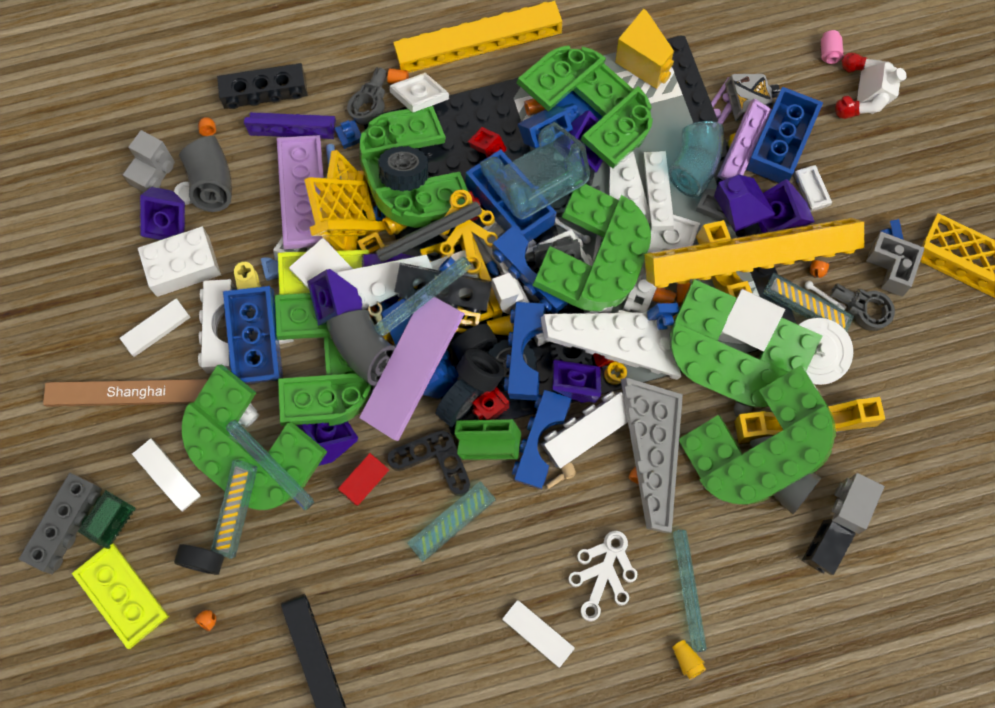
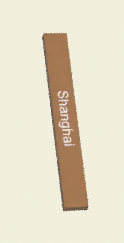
M208 379L45 383L43 405L46 407L189 404L194 403Z

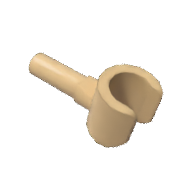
M377 301L380 307L379 310L373 312L369 304L368 311L377 320L381 334H384L387 331L381 316L382 305Z
M567 463L561 468L563 474L558 475L546 484L548 489L564 479H571L575 476L576 471L572 463Z

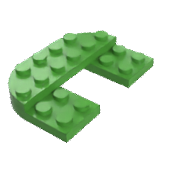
M563 46L550 51L518 78L517 84L547 111H550L572 91L587 102L603 118L582 136L581 141L614 169L636 147L639 148L650 131L653 118H651L650 110L652 106L648 97L639 86L635 89L629 86L604 64L606 58L592 49L582 47L581 50L570 49V46Z
M433 105L416 112L404 109L382 114L369 122L368 128L362 132L360 138V163L376 205L391 220L414 228L425 227L431 224V221L443 218L451 208L450 197L452 193L457 190L468 191L460 172L430 177L425 181L424 185L412 191L392 190L380 181L378 160L384 151L399 146L422 148L445 143L446 137ZM465 199L458 200L459 205L465 203Z
M578 180L562 218L603 237L592 266L550 246L532 286L578 308L589 311H603L604 308L616 307L621 304L634 288L645 260L644 254H647L650 247L651 230L645 215L634 201L629 200L623 195L616 199Z
M693 279L670 332V349L678 368L689 379L699 385L738 402L754 407H769L759 390L800 365L806 371L823 335L781 317L765 351L761 352L759 358L753 357L718 341L737 298Z
M310 293L275 295L277 340L324 337L326 375L278 379L281 426H286L290 422L295 425L329 422V426L342 424L354 418L365 408L372 394L373 385L360 378L345 362L330 336L327 325L318 326Z
M217 365L194 403L188 404L183 415L182 439L189 458L196 467L228 494L235 467L247 470L248 475L240 504L248 508L268 510L291 501L302 491L327 451L294 423L290 422L286 424L264 460H261L231 434L256 395V392L224 365Z
M802 365L759 390L783 428L781 432L743 454L719 415L679 438V442L701 478L700 482L712 495L733 504L748 505L760 503L808 474L814 473L827 461L832 452L836 437L835 421L828 405Z

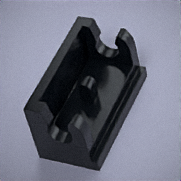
M832 519L823 520L801 561L823 574L827 572L830 575H834L856 533L832 521Z

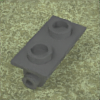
M573 238L557 241V246L553 247L578 260L581 259L580 242H578V239L573 240ZM552 242L541 245L537 244V247H533L536 268L541 266L550 246L553 247Z

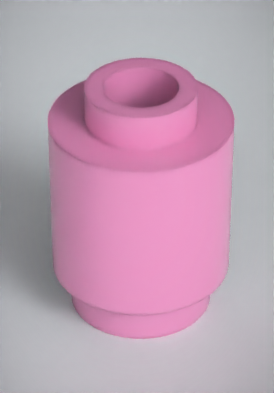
M835 30L825 32L821 38V58L828 64H835L843 58L842 36Z

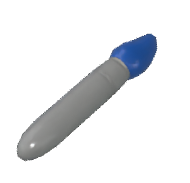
M472 233L483 261L487 264L488 271L498 276L497 264L493 261L480 238Z

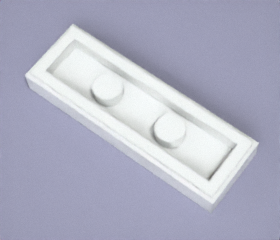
M175 299L121 336L120 340L131 355L135 357L191 317L179 301Z
M519 600L516 601L502 619L558 668L561 667L575 649Z

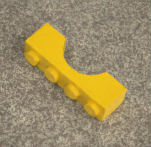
M724 220L703 225L696 235L698 244L731 239ZM736 271L732 272L730 276H711L716 289L738 298L742 289L752 293L748 281L740 279Z

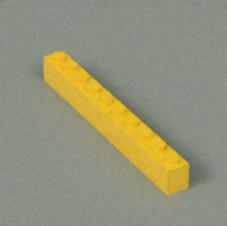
M848 218L644 254L646 281L653 284L656 288L668 287L669 283L686 284L691 279L708 280L713 275L730 276L735 271L752 272L753 268L757 267L768 269L773 268L774 264L779 263L791 265L796 260L812 261L818 256L834 257L835 253L840 252L844 254L855 253L856 249L864 248V221Z

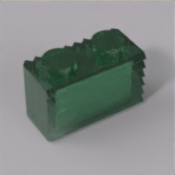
M105 490L103 495L97 499L96 505L90 514L82 521V526L78 532L96 544L109 549L113 541L116 540V536H119V532L122 531L124 524L133 515L135 507Z

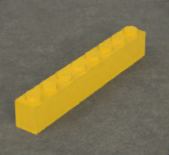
M555 1L543 2L540 5L523 7L517 11L504 12L489 18L484 17L478 21L465 22L458 26L442 28L431 33H422L411 38H402L393 43L400 70H407L410 73L562 34V19Z

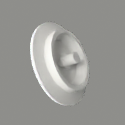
M812 318L800 323V326L823 335L806 370L812 382L822 385L832 383L841 378L848 371L853 359V345L848 333L836 322L825 318Z

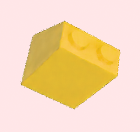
M645 9L640 12L618 39L615 63L657 89L661 83L665 84L671 75L669 71L674 63L672 60L674 50Z

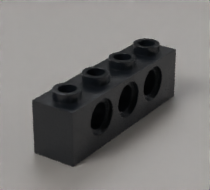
M302 63L217 76L219 98L224 109H236L247 105L256 106L267 102L276 103L281 100L300 99L308 96L306 76Z
M400 262L394 292L399 293L398 297L412 299V296L422 298L424 292H427L456 309L460 305L467 307V311L480 313L481 310L487 311L492 282ZM417 278L424 279L426 281L425 288L422 290L415 289L413 287L414 280ZM446 283L449 286L448 292L446 294L437 293L436 287L438 284ZM462 288L471 289L472 294L469 298L462 299L459 297V292Z

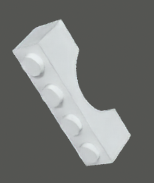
M231 279L203 281V289H200V300L203 302V310L199 312V319L202 324V331L199 332V343L202 345V353L198 355V363L207 374H212L215 367L220 364L231 371L228 343L221 341L217 334L219 321L225 315L223 291L236 290Z

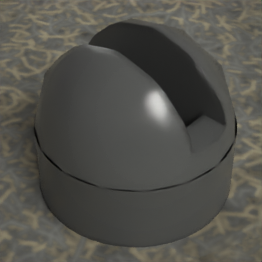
M736 401L734 414L738 417L739 414L752 413L754 406Z

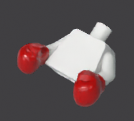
M854 52L847 53L842 60L843 69L848 73L855 70L861 71L857 101H853L850 96H844L835 104L836 115L840 119H848L860 116L861 113L874 114L880 112L887 104L897 98L900 82L906 79V72L902 68L894 67L890 62L868 59Z

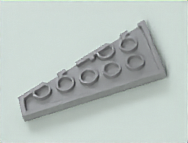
M630 378L621 379L646 528L662 533H672L683 394Z

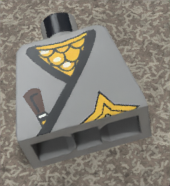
M732 74L725 83L735 121L743 119L751 100L756 99L769 107L773 102L772 98L778 97L780 93L779 85H768L764 74Z

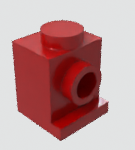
M497 387L491 392H485L472 402L474 408L472 412L478 420H494L509 408V401ZM488 401L493 402L492 407H486L484 404Z

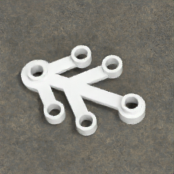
M611 531L605 536L604 543L588 550L582 549L578 552L577 560L583 565L590 563L593 557L607 552L604 562L581 572H573L568 579L572 587H579L583 581L598 575L589 601L585 602L580 610L582 618L586 621H595L600 616L601 609L598 604L607 579L615 594V603L623 606L629 601V594L624 591L613 567L614 560L617 557L623 569V580L627 583H632L637 579V571L632 568L625 553L628 540L622 532ZM613 539L618 540L620 546L617 548L613 547L611 541ZM587 553L589 555V559L587 561H582L580 559V554ZM627 571H632L634 573L633 579H628L625 574ZM572 576H579L580 583L574 584L571 580ZM620 593L624 594L626 601L619 602L617 595ZM592 607L595 611V614L593 616H588L586 614V608Z

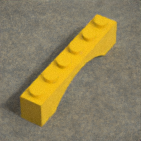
M880 397L857 399L828 406L835 421L836 432L876 427L885 420ZM761 411L739 414L734 421L739 444L749 443L751 440L762 437L774 436L783 430L773 412Z

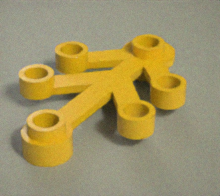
M466 190L453 192L450 197L451 208L445 216L471 204L472 196ZM465 199V203L459 205L458 200ZM481 208L482 213L478 217L485 226L492 225L495 221L493 213ZM486 215L492 216L490 221H484V217ZM468 220L456 226L447 241L440 245V252L445 257L452 256L455 251L454 246L463 235L467 256L463 261V267L468 274L476 275L482 270V262L476 256L472 233L485 240L486 245L491 248L493 243H489L488 238L493 236L497 240L498 236L494 232H488L476 223ZM451 229L441 233L440 235H447ZM450 246L451 250L449 252H443L444 247ZM472 263L477 264V268L474 270L469 268Z

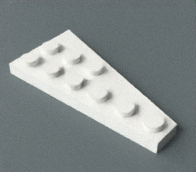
M647 313L544 314L541 317L544 340L570 348L574 346L584 349L586 353L604 355L606 359L636 368L640 366L650 369L651 372L656 374L670 375L672 379L678 380L681 378L680 369L670 349L671 326H667L668 329L658 330L657 320H648Z

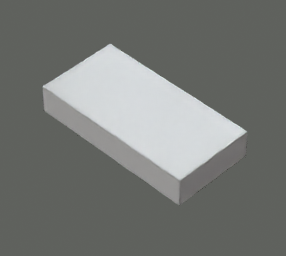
M816 165L794 172V177L811 212L831 206L832 201Z

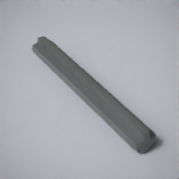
M473 202L376 251L378 258L384 262L480 215L482 210L479 203Z

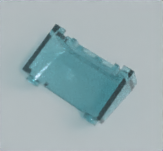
M556 122L541 130L538 136V148L504 166L502 160L497 157H491L480 163L483 175L511 213L518 219H525L580 188L589 180L590 168L585 144Z

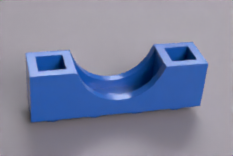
M512 226L493 242V257L499 263L503 262L508 267V272L513 278L521 280L525 290L531 296L535 295L540 300L539 303H544L545 311L557 314L568 303L532 286L537 274L529 268L525 260L529 241Z
M516 302V308L511 310L510 321L514 323V330L509 332L508 344L512 346V352L507 354L506 368L510 369V375L505 377L504 391L508 392L510 399L538 401L539 372L533 370L525 363L523 352L531 338L543 333L541 317L545 314L544 303Z
M544 390L543 395L538 394V401L535 402L534 408L538 409L536 416H531L527 426V430L530 431L528 440L523 439L519 452L523 453L521 461L515 462L512 475H515V482L539 490L543 489L549 465L543 461L538 452V441L542 433L549 427L564 424L571 404V398Z

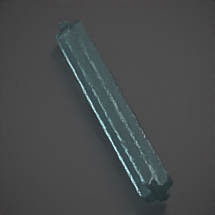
M464 256L458 259L375 325L377 333L382 336L386 335L471 268L469 260Z
M232 420L227 424V431L303 510H307L313 505L312 497L237 420Z
M677 530L674 531L673 536L692 649L696 653L704 652L707 647L687 531Z

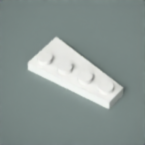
M632 151L614 169L610 167L609 195L616 199L623 195L629 200L634 201L645 215L650 226L649 208L635 155Z
M427 255L336 273L357 288L358 294L362 299V310H366L369 304L372 307L377 304V301L381 303L399 294L394 292L400 262L431 269L433 267ZM417 278L413 282V287L425 282V280Z

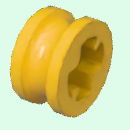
M619 362L610 363L604 371L605 380L612 385L620 384L621 379L627 375L626 367ZM613 369L615 372H620L618 377L615 374H611Z

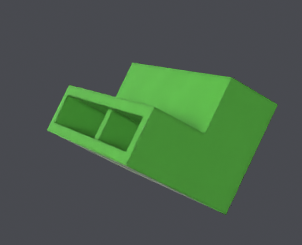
M513 419L456 421L455 435L459 439L457 454L462 460L518 459L521 431Z

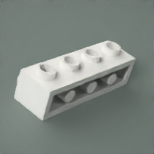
M609 392L601 398L602 403L597 406L592 404L582 411L584 415L577 420L573 417L563 424L565 428L559 432L554 430L544 436L545 441L541 443V446L556 468H562L628 422L622 392Z

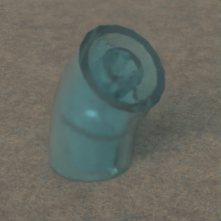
M697 122L682 129L681 148L677 158L669 167L668 174L673 185L689 197L697 198L702 195L712 181L720 163L723 151L724 127L718 122Z

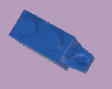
M571 103L562 107L555 105L550 111L545 109L518 123L524 144L537 149L573 130L571 122L578 118L580 114L576 104Z

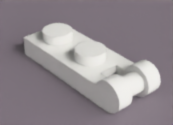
M645 260L637 282L623 310L628 312L632 310L637 313H647L657 289L653 284L646 281ZM636 296L644 299L642 305L634 302Z

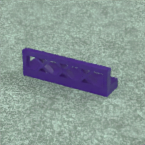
M250 112V117L244 118V124L250 136L297 137L320 135V139H334L336 118L335 116Z

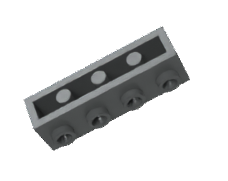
M69 473L19 560L53 575L54 571L58 570L62 565L63 556L67 549L71 548L74 544L75 535L79 528L86 523L91 507L99 501L102 488Z

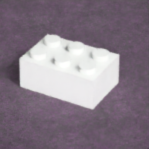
M203 226L138 248L149 288L157 297L221 276L210 238Z

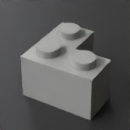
M141 130L128 147L135 159L126 169L123 176L129 185L145 192L151 187H160L163 178L173 169L175 161L163 141Z
M880 232L872 243L866 261L888 269L881 289L903 297L912 287L925 248Z
M856 473L851 478L847 477L844 483H840L834 495L837 496V499L832 508V512L835 513L832 521L858 534L862 533L869 525L885 486L859 473Z

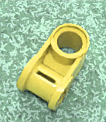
M241 262L235 266L234 276L237 290L261 287L258 274L250 263Z

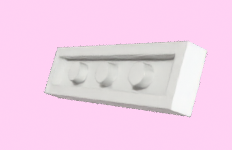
M666 151L644 152L643 160L651 231L673 230L674 218Z

